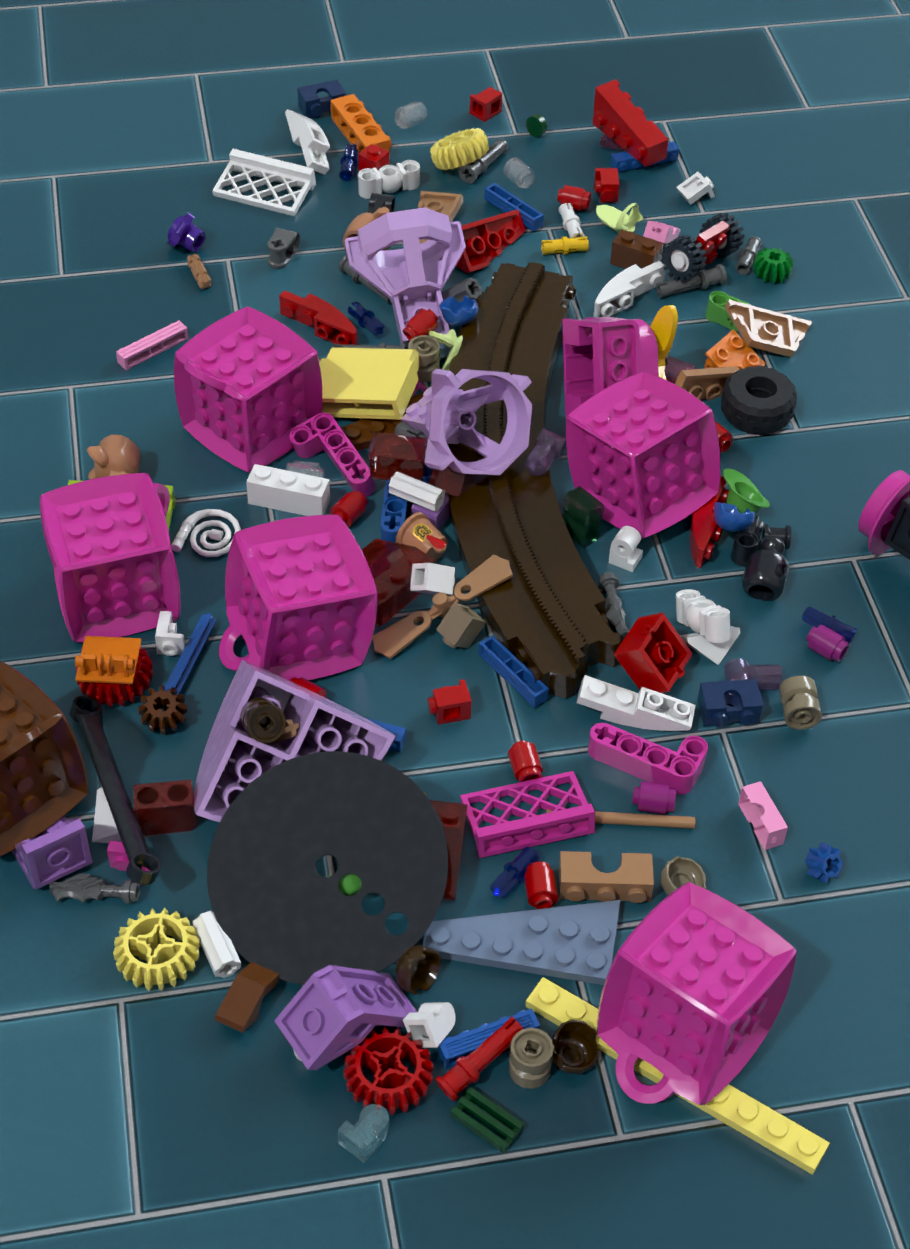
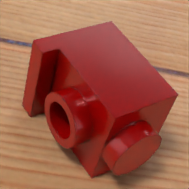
M488 87L477 95L471 94L469 114L484 122L488 121L502 112L503 93Z
M595 168L594 189L595 194H599L600 203H618L619 177L617 168Z
M465 679L459 680V685L434 689L433 697L427 698L430 715L435 714L438 725L471 719L472 700Z

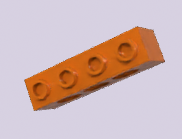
M354 94L332 99L331 119L356 152L359 154L370 144L389 151L390 158L391 139L382 131L380 124L375 122L372 114L368 113L363 102L359 101Z

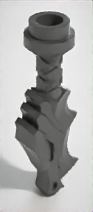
M606 572L599 578L600 589L607 592V598L605 599L606 617L615 626L620 637L625 638L630 630L625 624L626 613L621 607L622 602L618 598L616 591L619 586V580L614 573Z
M83 873L68 878L64 882L53 881L49 883L50 894L55 897L57 903L63 898H74L84 903L88 899L100 901L104 897L111 896L121 897L124 903L131 904L132 901L137 902L140 895V885L132 880H126L123 885H106L103 879Z

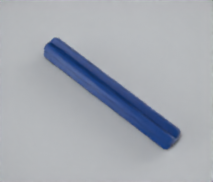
M207 613V615L203 614L200 617L165 685L166 691L174 687L176 688L177 695L181 693L216 624V619L212 617V614Z

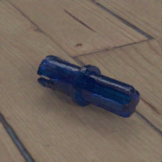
M354 143L346 145L344 155L340 159L341 170L339 177L344 181H350L353 178L354 168L358 164V149Z
M359 302L351 303L356 310L349 306L348 313L358 321L359 326L368 329L375 336L378 334L382 335L385 326L375 317V314L371 310H366Z
M808 607L802 616L804 622L816 628L822 624L845 637V641L848 643L852 642V638H854L857 632L856 628L836 620L835 615L830 617L812 607Z
M528 846L524 847L522 852L512 862H508L504 866V871L490 885V890L495 897L504 898L517 883L524 881L527 866L539 861V855L534 849Z

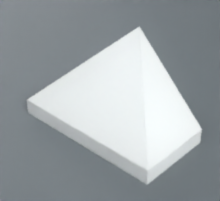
M730 626V639L722 643L709 642L705 639V636H701L698 632L680 635V637L688 647L719 665L739 636L740 628Z
M101 787L97 790L92 842L109 843L110 840L122 842Z

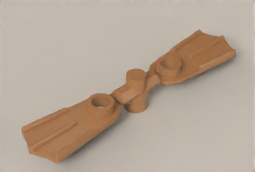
M492 555L455 585L454 595L447 596L445 593H437L432 598L434 605L429 611L414 612L373 635L372 640L375 652L392 659L430 627L431 618L433 620L439 616L444 618L452 605L459 603V600L469 601L512 578L513 573L510 569L509 560ZM471 590L469 593L463 594L464 591ZM418 622H423V624L419 626L416 625Z

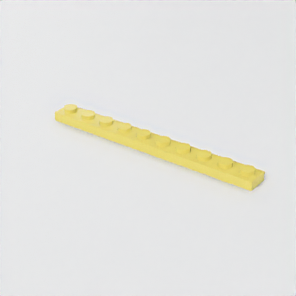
M542 977L527 998L525 1007L532 1009L558 1026L571 1019L584 1021L594 1028L597 1033L599 1009ZM597 1034L596 1044L600 1051L617 1060L619 1054L609 1047ZM637 1058L634 1070L655 1083L660 1082L664 1074L645 1060ZM729 1084L705 1105L696 1104L676 1094L812 1175L830 1144L823 1138Z

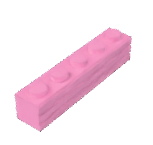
M180 320L116 351L117 362L125 370H128L188 340V328Z

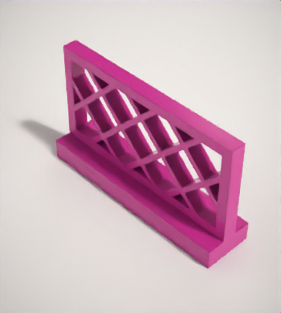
M574 771L460 795L462 807L476 842V851L479 858L595 833V811L592 805L587 803ZM568 782L571 785L568 792L556 788L557 785ZM536 789L543 792L540 798L527 794L529 791ZM550 795L562 799L558 805L546 801ZM504 796L515 798L511 804L499 800ZM521 801L533 805L529 812L517 807ZM476 802L487 804L482 811L470 806L471 803ZM568 802L579 805L578 807L564 808ZM493 807L505 811L500 818L488 814ZM540 808L553 811L546 814L536 815L537 811ZM511 814L523 818L514 821H507ZM483 820L491 824H494L491 826L478 828V826L481 824Z

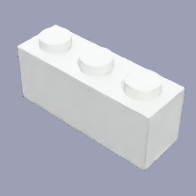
M254 464L246 481L248 504L313 516L325 515L330 503V482L326 478Z

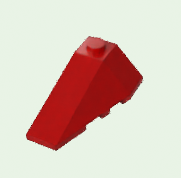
M519 209L462 225L466 248L456 266L466 273L487 267L490 261L499 256L508 245L512 244L526 231Z

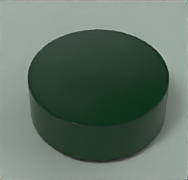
M540 114L530 116L526 120L527 131L534 137L543 135L547 131L545 118Z

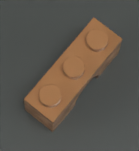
M560 851L558 867L559 899H568L570 901L599 900L605 902L620 900L633 903L651 902L654 887L652 854L621 853L619 869L612 873H603L592 865L591 852Z

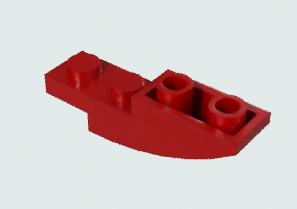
M285 290L279 295L280 314L313 327L315 336L334 344L358 345L357 330L353 323L330 303L310 293L305 298Z
M720 476L719 492L692 514L689 536L690 549L695 566L698 568L702 567L705 559L710 560L715 546L713 543L714 541L719 542L723 529L717 526L714 519V503H726L729 491L727 483L722 476Z

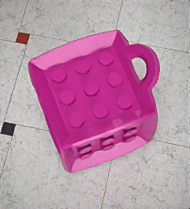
M245 307L218 320L195 335L175 352L174 387L183 427L214 454L246 472L251 473L254 464L266 466L293 449L294 447L289 438L292 429L313 416L322 413L323 387L317 351L290 328L258 310Z
M646 372L628 377L600 391L566 417L567 456L577 497L604 520L620 529L623 526H631L640 533L642 539L649 537L686 518L719 492L720 448L712 409L688 391L663 378Z
M147 473L122 474L90 479L46 492L40 496L42 528L54 567L59 603L67 629L74 642H84L85 636L121 637L156 628L160 611L171 612L172 622L180 618V584L165 518L169 507L170 494L166 486L153 483Z
M339 515L294 517L256 525L237 531L234 534L229 550L225 577L226 610L230 626L223 634L219 646V656L223 665L237 672L243 659L287 680L293 677H303L306 680H312L362 665L368 653L375 628L377 589L365 556L343 519ZM240 634H242L249 654L245 657H237L233 651L234 642Z
M689 882L672 892L640 922L623 943L613 960L602 990L598 1010L597 1034L609 1047L619 1054L616 1061V1077L621 1089L633 1100L646 1104L662 1102L674 1093L696 1104H707L743 1069L772 1027L789 990L795 967L796 949L759 919L711 891ZM638 1057L650 1063L664 1074L660 1082L648 1086L637 1080L634 1074V1064Z

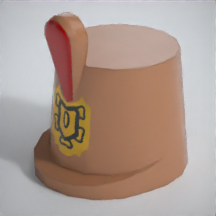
M422 512L411 515L402 524L396 535V546L420 563H435L443 555L448 544L446 537Z

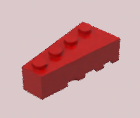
M615 79L595 87L593 125L645 166L665 159L667 157L668 138L652 120L649 122L646 120L644 111L640 106L636 108L630 101L632 97L628 92L623 93L619 89L620 83Z

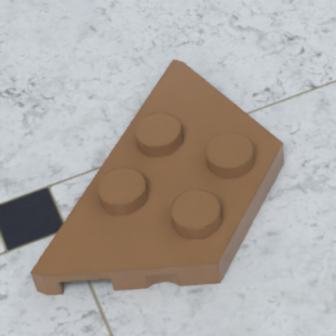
M729 299L724 306L747 346L792 357L811 325L809 320Z

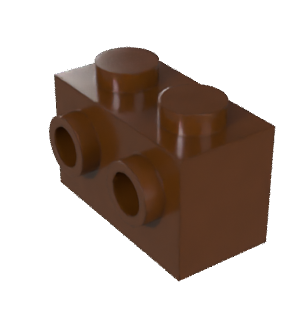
M621 230L612 242L610 264L624 269L636 264L642 269L657 261L661 262L664 243L630 231Z

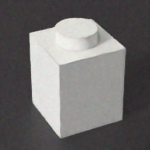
M434 563L413 564L410 591L430 595L437 593L453 595L455 567Z

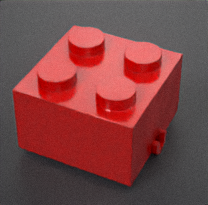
M662 612L639 617L614 653V656L639 690L644 687L663 693L669 692L675 681L685 674L683 669L691 658L692 652Z

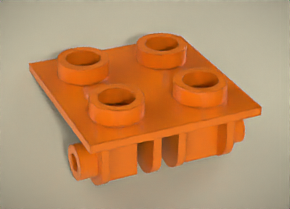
M734 329L705 353L708 357L705 361V368L737 366L739 369H745L749 366L766 365L754 350L747 346L746 342Z
M85 636L81 655H76L75 666L78 667L75 681L133 684L142 639Z

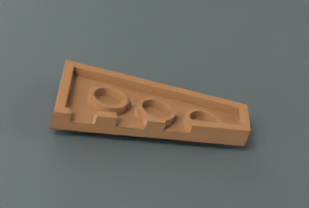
M421 191V200L418 203V208H427L448 215L449 221L452 222L463 204L462 194ZM419 239L420 244L428 240V239Z

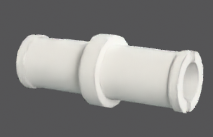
M567 203L562 204L558 211L562 216L564 229L568 231L570 238L584 237L585 235L580 227L581 221L575 215L572 205L568 203L567 207Z

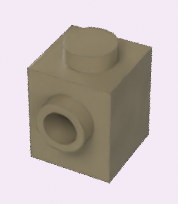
M454 603L436 630L444 636L442 640L450 647L456 649L458 646L469 649L486 624V621L469 606Z

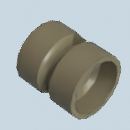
M428 335L414 337L409 342L408 349H416L418 351V379L420 382L432 381V372L440 367V343L437 339Z
M794 676L784 680L780 684L779 693L786 725L797 730L808 729L817 725L821 721L822 713L814 680L807 676Z
M527 1028L516 1033L512 1039L508 1070L512 1080L523 1088L532 1089L540 1087L550 1077L554 1046L552 1039L547 1033L540 1029Z

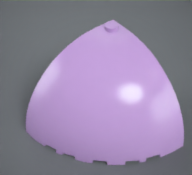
M242 659L219 709L202 756L194 791L195 814L220 822L230 804L253 780L274 766L292 758L318 752L340 751L362 754L382 760L395 735L313 691ZM262 697L269 699L283 712L285 720L291 719L293 724L298 722L300 728L296 729L297 735L278 743H274V741L270 743L256 741L245 731L241 724L240 714L243 706L253 698Z

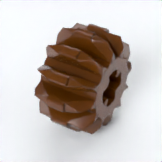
M162 684L157 692L150 688L148 690L150 696H141L140 700L143 705L138 706V713L142 716L140 718L142 725H149V730L152 733L160 728L161 734L165 735L166 728L169 727L176 732V723L184 724L185 716L183 714L188 712L187 705L183 704L185 702L184 695H177L176 688L174 687L166 691L165 686Z

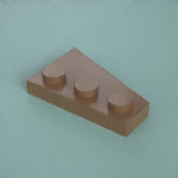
M737 366L681 370L675 385L683 388L700 400L706 398L710 401L722 396L725 381L740 369Z

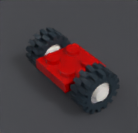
M719 213L703 223V228L700 229L701 234L698 235L697 239L695 237L690 239V235H682L667 243L663 248L664 251L661 253V256L665 257L661 259L662 263H666V266L663 267L664 270L669 269L668 275L670 277L675 275L674 280L678 281L680 279L681 282H684L701 273L706 264H711L717 256L723 258L734 253L743 244L741 240L744 239V234H740L744 230L743 226L738 227L740 221L734 222L735 216L731 215L728 217L729 213Z

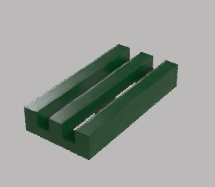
M469 1087L466 1095L459 1099L458 1105L450 1110V1116L503 1154L524 1129L523 1122L472 1087ZM466 1109L479 1118L481 1122L505 1136V1141L465 1114L463 1110Z

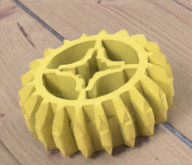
M478 128L452 133L434 143L430 148L431 158L436 168L440 170H453L454 168L468 165L480 159L488 152L487 136L483 130Z
M152 908L150 915L146 916L139 911L138 920L128 918V927H120L119 937H115L114 959L117 961V969L120 973H123L124 979L126 981L133 980V985L136 988L145 983V988L150 991L153 985H158V988L162 991L164 984L170 983L175 987L176 978L186 981L187 971H194L195 961H198L200 956V941L197 938V931L194 926H190V921L187 917L180 919V914L177 911L169 915L166 908H164L160 914H156ZM166 935L176 938L179 942H175V939L168 938ZM133 956H139V959L147 961L148 964L138 961Z

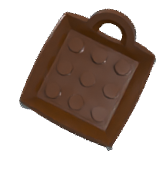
M0 660V856L15 849V844L28 838L32 839L69 812L88 794V782L80 748L62 711L35 683Z

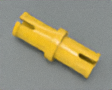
M564 236L561 239L541 241L542 255L555 253L568 255L570 252H582L589 249L587 236L579 238H567V236Z

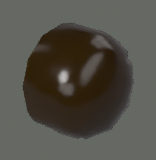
M421 945L408 948L400 956L396 965L395 975L397 984L405 992L414 995L418 993L415 990L428 991L436 980L440 969L441 956L438 951Z
M573 1019L560 1024L551 1039L554 1046L552 1060L561 1071L567 1074L580 1075L593 1067L600 1052L596 1044L597 1033L594 1028L584 1021Z

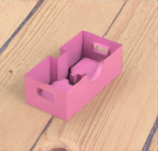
M648 221L643 236L667 244L678 238L681 229L661 222Z
M762 782L742 787L738 805L748 822H752L754 833L764 850L783 845L788 826Z

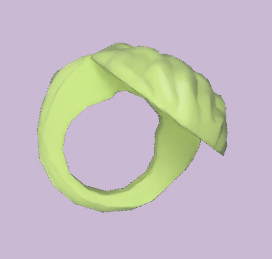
M636 203L627 206L623 212L608 205L596 206L598 218L617 233L621 230L633 232L636 222L643 219L638 210L639 206ZM630 208H632L630 214L627 215L626 213L629 211Z
M450 330L447 334L429 331L431 337L451 348L442 367V370H449L452 358L459 352L463 336L457 337L454 330Z

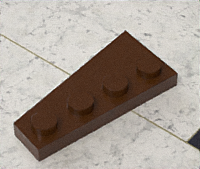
M424 392L411 397L407 408L417 403L424 396ZM363 418L341 428L357 451L403 440L394 433L396 426L402 420Z

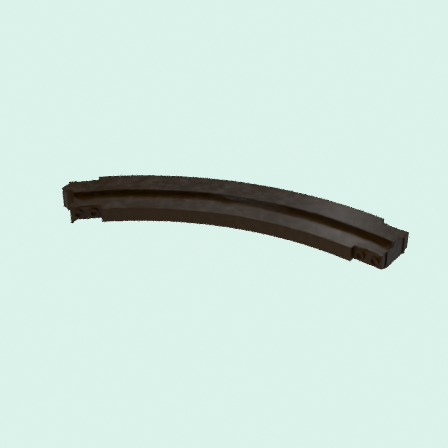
M530 262L526 267L501 263L498 272L493 273L491 285L487 286L485 292H482L475 299L479 307L478 314L473 321L462 326L458 337L463 336V341L458 354L452 358L449 371L454 375L461 369L528 376L532 383L523 392L532 404L529 446L501 475L463 474L453 471L448 465L444 469L446 492L449 497L453 531L466 574H470L492 555L509 560L513 577L476 596L491 630L497 640L514 656L516 655L517 659L522 664H525L528 670L533 673L535 683L540 680L549 688L548 695L552 694L562 698H569L575 695L580 688L589 666L597 663L612 667L620 665L614 653L622 643L620 635L617 632L613 633L609 627V622L606 618V600L585 567L567 530L556 499L546 453L545 414L548 390L556 357L563 340L562 319L569 318L570 300L575 299L576 286H573V276L560 275V273L545 271V266L540 263ZM472 378L458 389L468 391L490 385V383L482 379ZM504 399L481 405L475 411L476 423L474 429L498 444L501 443L507 428V409ZM460 442L458 444L447 443L450 451L458 461L475 462L486 458Z

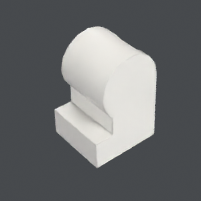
M623 526L611 543L608 562L630 572L634 571L643 555V550L637 548L641 541V535L635 528Z
M449 1002L424 1003L420 1006L418 1012L408 1013L403 1022L407 1032L411 1031L412 1042L421 1039L422 1048L438 1047L455 1024V1011Z

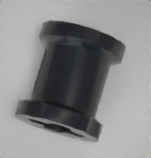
M768 524L763 525L762 540L767 536H776L783 540L785 549H790V525H786L785 528L769 527Z

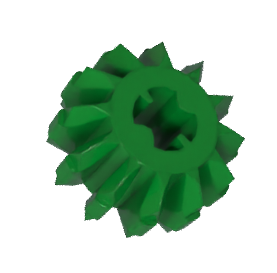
M774 247L772 249L764 248L763 251H759L755 256L753 272L756 273L758 279H763L764 282L770 281L774 284L777 281L783 283L791 275L793 258L790 257L789 252H783L782 248L779 250Z

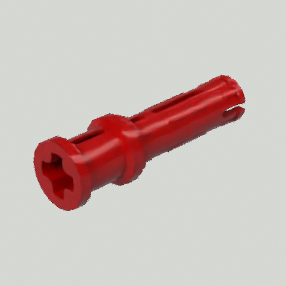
M511 1016L467 1057H459L456 1060V1065L443 1077L438 1076L435 1078V1082L451 1101L455 1102L458 1099L457 1095L471 1082L476 1083L479 1080V1073L511 1045L513 1037L516 1033L523 1030V1027Z

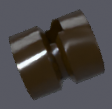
M262 697L253 698L241 710V724L245 731L256 741L270 743L280 738L286 726L285 716L269 699Z

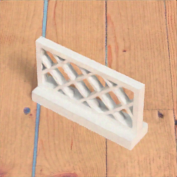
M232 149L229 154L230 161L212 192L213 196L295 216L308 191H313L316 181L313 168ZM232 171L242 173L233 177L231 176ZM256 176L262 179L252 182L250 177ZM246 179L248 181V184L240 187L236 185V182ZM276 181L283 184L272 187L270 182ZM230 184L234 187V189L228 191L221 190L224 186ZM265 184L269 188L260 192L256 190V187ZM296 186V187H300V188H302V189L293 192V191L291 190V187ZM251 189L254 192V194L249 196H244L241 194L242 192ZM285 189L289 192V194L278 197L276 194ZM271 194L274 197V199L270 201H264L261 199ZM292 199L294 201L292 207L282 205L286 201Z

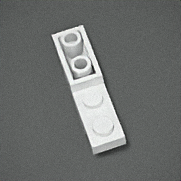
M287 109L285 114L292 140L296 145L302 147L307 167L313 168L314 171L325 175L330 169L325 154L329 150L330 145L325 133L312 119Z
M657 261L641 269L634 264L617 274L599 293L595 301L594 317H610L633 306L634 297L655 288L657 283L663 282V267L665 265Z
M586 675L581 682L577 698L578 704L601 711L600 719L616 724L659 731L690 730L696 706L644 687L640 689L639 693Z

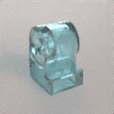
M379 1104L367 1105L362 1109L359 1121L354 1126L346 1120L338 1129V1144L365 1163L389 1134L388 1111Z

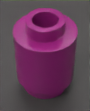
M822 624L818 628L813 627L806 638V641L809 642L808 648L829 661L835 660L840 662L850 646V643L845 641V637Z
M641 781L640 787H634L632 804L638 805L637 811L659 814L674 812L676 789L669 788V785Z

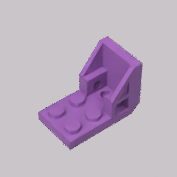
M63 816L32 839L28 838L15 844V849L12 850L34 889L43 887L93 863L85 826L80 818L67 820Z
M329 965L312 974L274 1021L308 1070H317L359 1045L376 1025L405 1027L403 1019L408 1013L417 1011L389 973H376L370 970Z

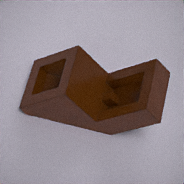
M251 962L237 974L214 1020L243 1033L257 1020L262 999L277 985L280 974Z

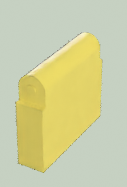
M331 348L327 358H322L320 361L323 387L322 413L326 412L333 417L401 420L419 380L417 375L419 369L418 351L416 349Z

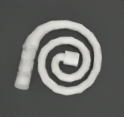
M216 509L197 511L182 522L179 532L171 545V549L175 552H180L188 537V533L193 529L196 522L208 516H220L228 519L233 524L235 533L240 531L241 528L238 520L228 512ZM210 520L202 522L191 532V546L199 555L205 557L221 556L230 550L232 541L226 547H222L231 539V530L228 525L221 521ZM210 526H217V527H220V528L224 529V531H225V537H224V538H223V531L216 530V529L207 530V531L203 532L202 535H201V537H200V543H201L205 548L210 549V550H214V549H220V550H217V551H206V550L201 549V548L197 545V543H196V536H197V534L199 533V531L202 530V529H204L205 527H210ZM209 536L210 539L220 542L211 544L206 541V538Z

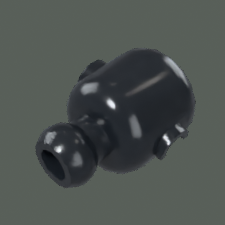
M765 537L760 543V550L753 552L746 562L744 574L742 575V586L745 593L751 598L762 601H774L784 592L789 573V563L783 556L785 544L779 537Z

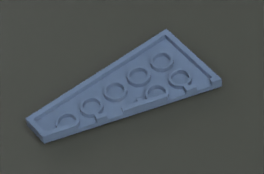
M620 900L432 921L425 932L422 946L438 951L442 959L604 985L612 964Z

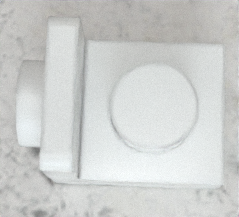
M696 172L677 186L678 192L690 205L705 194L711 199L715 197L712 190L714 188L712 181L707 176L704 178L699 172Z
M160 611L155 634L157 654L181 656L185 648L184 635L177 633V623H172V613Z

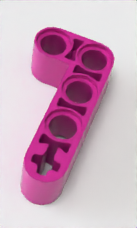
M326 412L319 413L292 429L289 438L299 457L309 458L325 450L352 491H359L365 497L374 493L376 485L369 467L332 415Z
M598 723L591 728L588 744V753L593 759L647 782L669 785V788L676 789V794L680 795L687 794L693 789L704 768L708 750L707 742L700 736L686 737L677 752L607 723Z

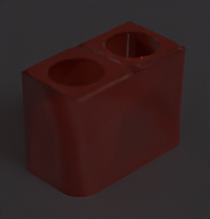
M378 433L370 458L371 476L377 479L391 480V477L396 472H400L421 481L422 476L424 478L427 438Z
M191 779L133 785L134 813L143 836L188 832L196 829L198 818L194 811V790Z

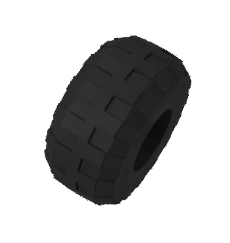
M749 366L736 371L725 381L721 396V410L729 423L733 424L740 431H745L748 434H772L790 423L796 408L797 393L795 386L785 374L765 366Z

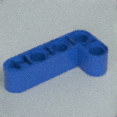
M394 460L388 466L380 522L381 545L387 550L399 549L396 546V535L402 524L407 520L409 508L408 500L388 493L391 477L396 472H400L437 487V469L428 467L425 461Z

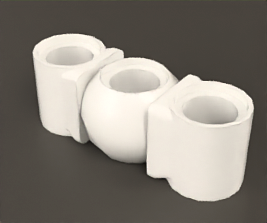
M414 160L396 163V166L385 165L379 170L376 167L373 169H362L358 173V193L366 199H370L372 193L382 194L384 192L392 194L400 188L402 191L414 190L420 185V164Z
M686 589L676 593V616L679 623L689 626L693 631L700 633L701 636H705V639L709 642L722 643L730 639V611L728 609L722 608L720 605L717 606L712 600L706 599L703 595L700 596V592L696 590Z

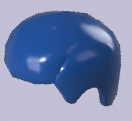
M451 296L443 300L439 305L444 320L451 326L469 324L476 317L479 310L476 300L469 299L467 296H464L461 302Z
M714 503V519L717 526L723 530L741 532L749 528L755 521V513L750 512L749 509H746L745 513L740 514L736 505Z

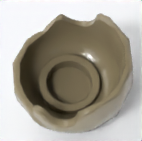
M676 856L666 863L661 872L660 884L667 896L689 882L706 889V876L701 866L691 858Z

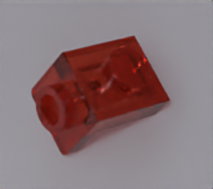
M449 466L444 470L433 468L429 484L445 490L447 494L459 496L466 474L455 472Z

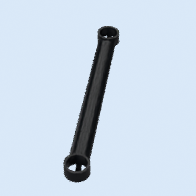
M78 696L73 700L69 713L71 718L80 725L129 861L126 874L135 883L150 885L155 882L161 868V863L155 856L150 854L99 719L101 705L91 697ZM142 866L149 869L150 871L142 870Z

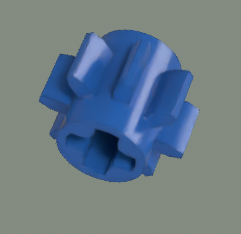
M820 842L819 848L810 847L804 863L809 868L807 874L825 883L828 882L829 877L838 878L842 865H844V862L839 857L841 851L823 842Z

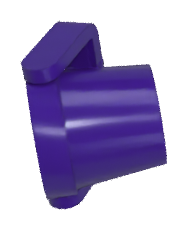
M187 212L185 216H179L172 223L168 231V241L166 244L172 248L179 245L189 251L196 252L202 247L206 234L192 223L195 216Z

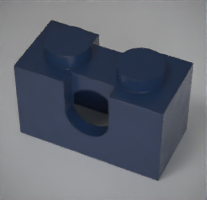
M338 80L297 88L298 106L303 115L310 119L320 117L322 113L331 111L332 99L346 96ZM327 92L329 96L319 98L317 93Z
M757 679L700 683L697 702L703 727H722L728 724V722L739 721L740 725H751L760 722L763 702Z

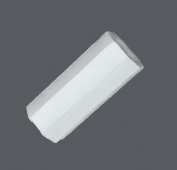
M396 472L391 477L388 485V493L435 512H438L445 499V490L400 472Z
M210 910L200 914L193 921V926L197 931V937L215 977L226 978L234 975L241 968V961L231 940L221 929L214 912Z

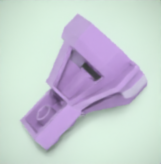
M427 208L386 213L358 229L357 237L345 239L349 267L390 299L401 344L406 343L408 348L410 341L403 334L402 330L405 328V324L422 308L425 310L430 309L437 315L438 327L434 332L447 334L450 331L448 323H446L442 316L439 305L443 301L441 290L466 248L459 221L450 222L448 215ZM419 239H428L427 241L421 244L419 241ZM403 242L404 249L383 250L391 245Z
M435 369L432 372V386L423 393L424 396L417 403L407 408L406 414L401 420L415 430H421L428 437L425 464L428 467L444 470L449 465L453 471L463 474L501 475L529 446L532 404L523 391L532 381L528 376L511 375L510 373L499 371L461 369L454 375L449 370ZM472 378L482 379L490 383V385L468 391L458 389ZM504 399L507 409V428L501 443L498 444L474 429L476 423L475 411L481 405ZM460 442L486 458L475 462L458 461L450 451L447 443L458 444Z

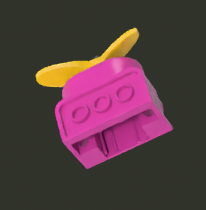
M674 305L662 307L657 312L651 326L640 319L588 317L583 320L562 319L565 418L578 406L600 391L638 373L646 372L666 380L665 367L668 364L667 355L672 348L678 323V314Z

